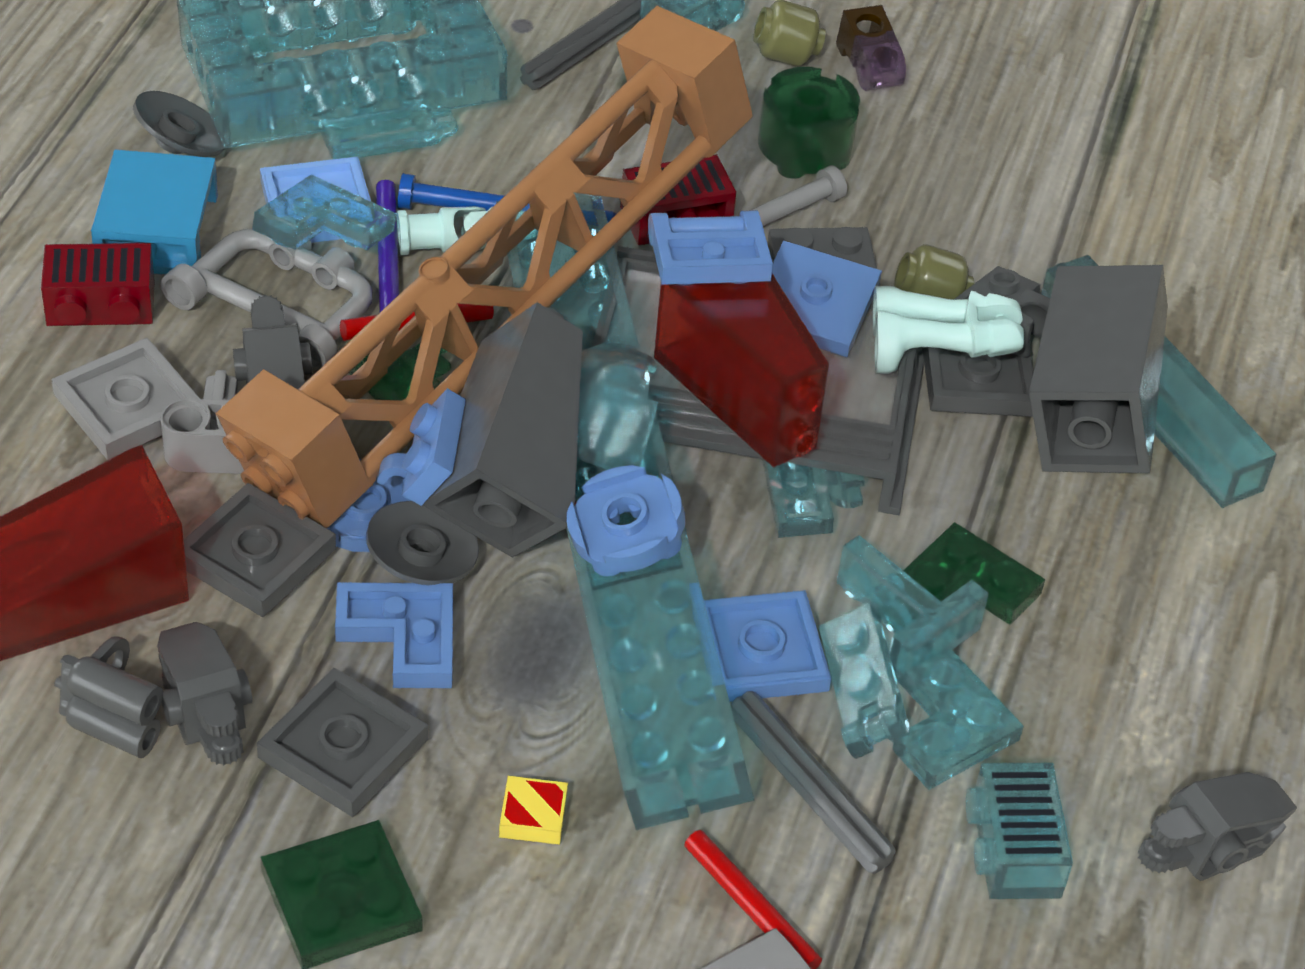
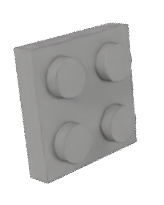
M144 338L51 379L55 397L107 460L161 436L160 415L163 408L170 402L185 398L200 399L148 338Z

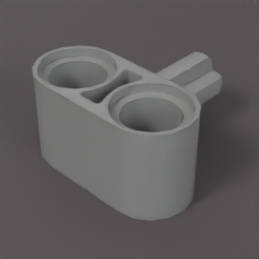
M217 370L215 375L206 378L203 399H178L170 402L163 408L160 418L164 458L173 469L183 472L241 474L244 471L240 461L224 445L223 438L226 436V433L216 415V412L237 394L238 381L236 377L228 376L226 370Z

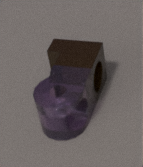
M876 5L843 10L836 45L841 56H848L852 66L855 67L861 88L864 91L903 85L906 77L904 54L883 6ZM861 21H871L868 33L861 31L856 24Z

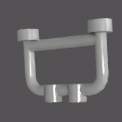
M290 228L281 237L260 229H243L232 232L220 240L192 266L178 264L161 279L160 285L164 296L172 305L181 310H190L208 292L251 313V303H254V299H258L259 296L263 297V295L216 274V272L237 253L247 249H256L269 254L274 264L281 269L290 270L295 266L311 273L316 283L325 289L331 290L339 286L352 294L351 298L325 323H321L283 305L285 325L297 324L299 342H309L312 371H318L337 353L335 341L341 337L340 321L361 317L368 310L373 300L372 287L365 277L354 271V261L347 251L339 247H333L324 256L318 255L311 251L312 244L309 237L298 228Z

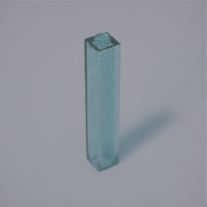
M1089 255L1069 262L1059 263L1047 269L1041 294L1048 298L1051 297L1058 266H1098L1097 263ZM1164 337L1155 435L1221 508L1263 492L1277 454L1182 353Z

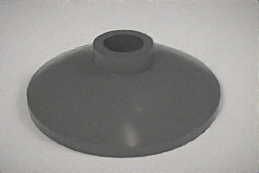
M146 91L139 94L134 102L133 111L137 120L156 138L157 144L170 153L180 154L183 152L199 157H213L219 155L227 144V137L221 125L201 107L182 97L162 91Z
M413 501L396 502L381 508L371 518L366 532L368 549L381 567L400 579L420 585L454 583L461 580L472 571L479 554L476 536Z

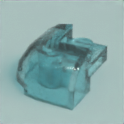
M605 342L585 349L582 352L577 458L608 470L620 466H640L656 414L658 402L648 399L649 374L654 375L658 365L651 356L636 346L625 343Z

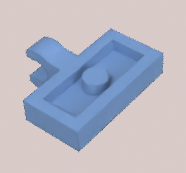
M447 388L432 405L429 403L423 404L415 414L410 425V432L414 434L412 446L407 453H393L381 461L377 483L383 485L392 476L405 478L401 496L422 506L453 473L466 399Z

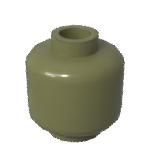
M777 0L769 8L764 6L760 11L755 24L753 40L759 44L762 56L800 67L808 61L811 55H819L825 41L826 31L824 28H820L819 15L816 10L789 1Z
M928 244L917 247L913 253L907 252L903 255L894 281V287L901 290L954 300L974 284L973 276L968 275L967 261L963 256Z

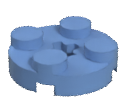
M630 465L603 471L589 479L582 486L584 495L577 501L575 507L573 502H571L567 510V526L577 553L581 558L591 563L596 573L608 577L620 572L643 569L661 559H669L680 551L682 546L681 534L686 520L685 511L678 488L670 478L661 474L663 479L661 480L657 476L647 475L645 467ZM624 512H630L633 518H637L632 523L617 525L620 522L619 515Z

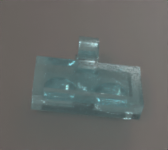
M762 459L778 538L833 533L834 516L830 501L841 508H855L863 505L860 487L865 484L864 476Z

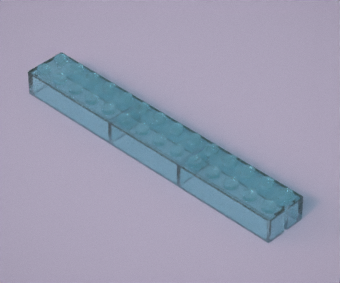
M574 193L593 237L608 223L602 198L597 195ZM530 204L526 205L518 213L515 221L530 208ZM536 229L507 253L515 288L523 287L526 282L538 235V230ZM557 240L549 269L550 277L578 251ZM613 245L549 308L558 311L565 320L583 330L579 409H586L587 403L612 402L644 408L646 418H639V420L647 421L651 437H632L582 428L577 443L575 505L584 495L582 486L589 479L615 467L630 465L645 467L647 475L657 476L663 480L661 476L663 474L673 481ZM615 293L617 303L601 365L597 368L585 370L599 319L604 328L612 296ZM641 398L642 404H635L636 399ZM624 512L619 515L620 522L617 525L632 523L637 518H633L630 512ZM567 527L623 792L635 829L640 830L688 818L687 807L699 804L701 814L755 801L686 528L684 527L681 534L682 546L675 556L669 559H661L643 569L620 572L614 576L607 577L596 573L591 563L581 558L573 545Z

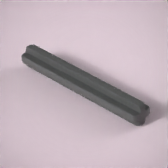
M618 0L523 64L520 68L522 73L520 77L521 82L524 85L527 84L532 90L539 89L646 16L654 9L652 2L654 0Z
M748 691L742 696L735 698L731 703L732 709L730 711L733 720L860 864L872 874H876L883 868L888 867L894 860L895 847L762 698L753 691Z

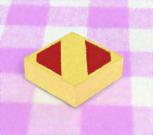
M507 776L499 826V838L560 845L568 783Z

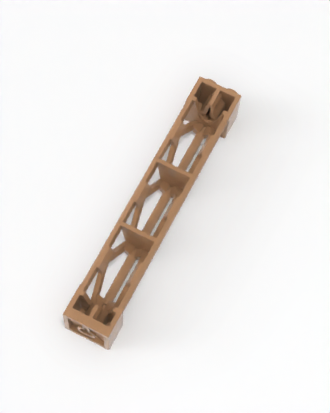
M659 6L652 9L616 43L627 82L440 257H431L423 261L418 270L420 276L299 389L294 388L263 369L216 412L226 433L223 443L230 453L240 461L244 469L240 475L245 485L250 483L276 498L282 506L287 505L293 508L302 520L308 517L325 528L331 526L374 484L381 461L390 454L399 453L413 440L414 434L410 432V425L420 407L425 403L432 405L447 388L458 395L462 392L479 347L457 303L507 307L511 316L500 327L537 302L549 308L703 158L712 157L753 117L735 39ZM634 105V110L627 115L628 110ZM673 117L680 125L686 126L689 124L695 139L671 163L661 170V160ZM646 123L650 125L636 179L624 180L596 176L613 159L614 153ZM598 139L596 145L583 158H578L593 142H595ZM574 193L619 198L624 208L592 237ZM530 204V208L515 221L518 213L526 205ZM534 229L538 230L527 279L523 287L481 285L503 264V258ZM557 240L578 251L550 277L549 269ZM486 244L484 251L470 264H465ZM414 312L415 316L399 330L401 323ZM422 337L406 399L402 401L360 399L387 374L388 367L416 340ZM443 348L464 361L434 389L432 382L440 349ZM369 354L367 361L352 375H347ZM342 420L389 421L394 429L366 456L359 460Z

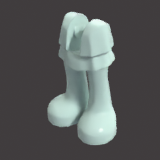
M875 286L873 295L875 374L895 372L904 352L919 347L969 353L971 358L986 354L989 357L1017 352L1024 345V329L1020 325L1023 320L1020 304L1014 299L998 294L989 293L987 296H983L972 290L968 299L951 300L907 292L894 286Z

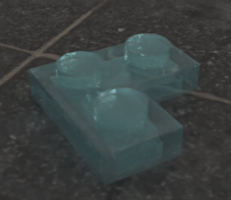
M311 174L255 211L252 230L271 238L278 245L290 247L294 250L323 230L343 239L350 246L368 250L394 231L397 213Z
M951 648L905 671L902 687L930 717L895 735L892 750L928 790L1020 740L1024 726Z

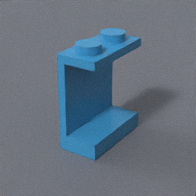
M114 150L91 229L92 243H151L154 274L166 275L178 264L192 266L201 258L199 232L206 203H216L218 198L215 158Z

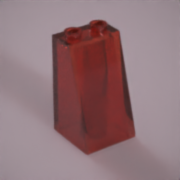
M771 275V281L748 282L745 284L700 283L688 286L678 284L661 285L654 359L773 468L796 457H802L811 450L816 449L829 363L774 275Z
M142 445L131 448L0 516V661L189 601L182 523Z

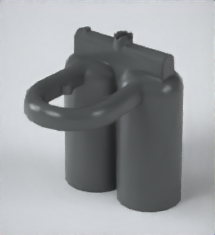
M114 636L105 641L91 656L78 659L71 655H64L60 660V663H62L61 676L56 678L54 686L60 689L59 713L66 717L67 723L78 731L138 758L147 756L157 742L160 733V721L155 716L162 703L163 690L153 683L124 671L130 653L129 642L125 638ZM115 652L112 665L107 664L108 658Z

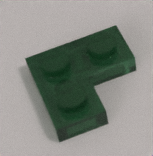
M954 522L889 583L886 598L930 627H933L963 596L1011 625L1042 594L1045 579Z

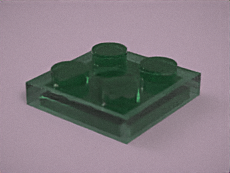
M379 820L260 857L261 872L301 969H309L422 931L423 917Z

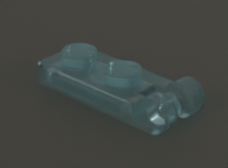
M867 603L820 625L819 630L843 723L841 734L846 748L852 757L858 759L873 752V745L883 740L889 739L893 743L909 736L910 727L879 613L870 603Z

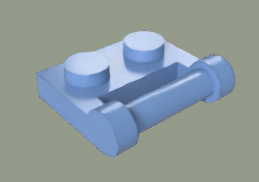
M758 210L741 211L739 216L668 218L667 213L649 214V242L654 249L661 285L678 284L688 286L700 283L745 284L748 282L771 281L773 263Z

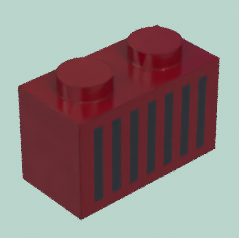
M718 154L709 158H703L631 228L638 246L650 244L648 234L650 213H667L668 218L734 216L737 192ZM671 162L661 163V170ZM640 167L623 169L622 179H636ZM620 202V208H621V210H622V209L624 208V206H623V204Z
M151 243L45 244L41 291L46 326L153 324L155 279Z

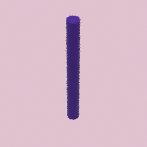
M381 180L376 184L380 312L400 294L396 186L390 180Z

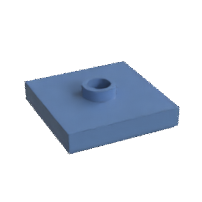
M783 240L773 261L771 281L763 283L749 313L748 326L848 358L873 300L874 287L879 286L882 271Z
M806 590L694 601L693 618L715 703L733 702L735 698L742 696L748 691L756 692L761 698L829 692L831 676Z

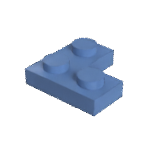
M337 582L336 642H394L393 688H452L453 583L420 585L415 583Z

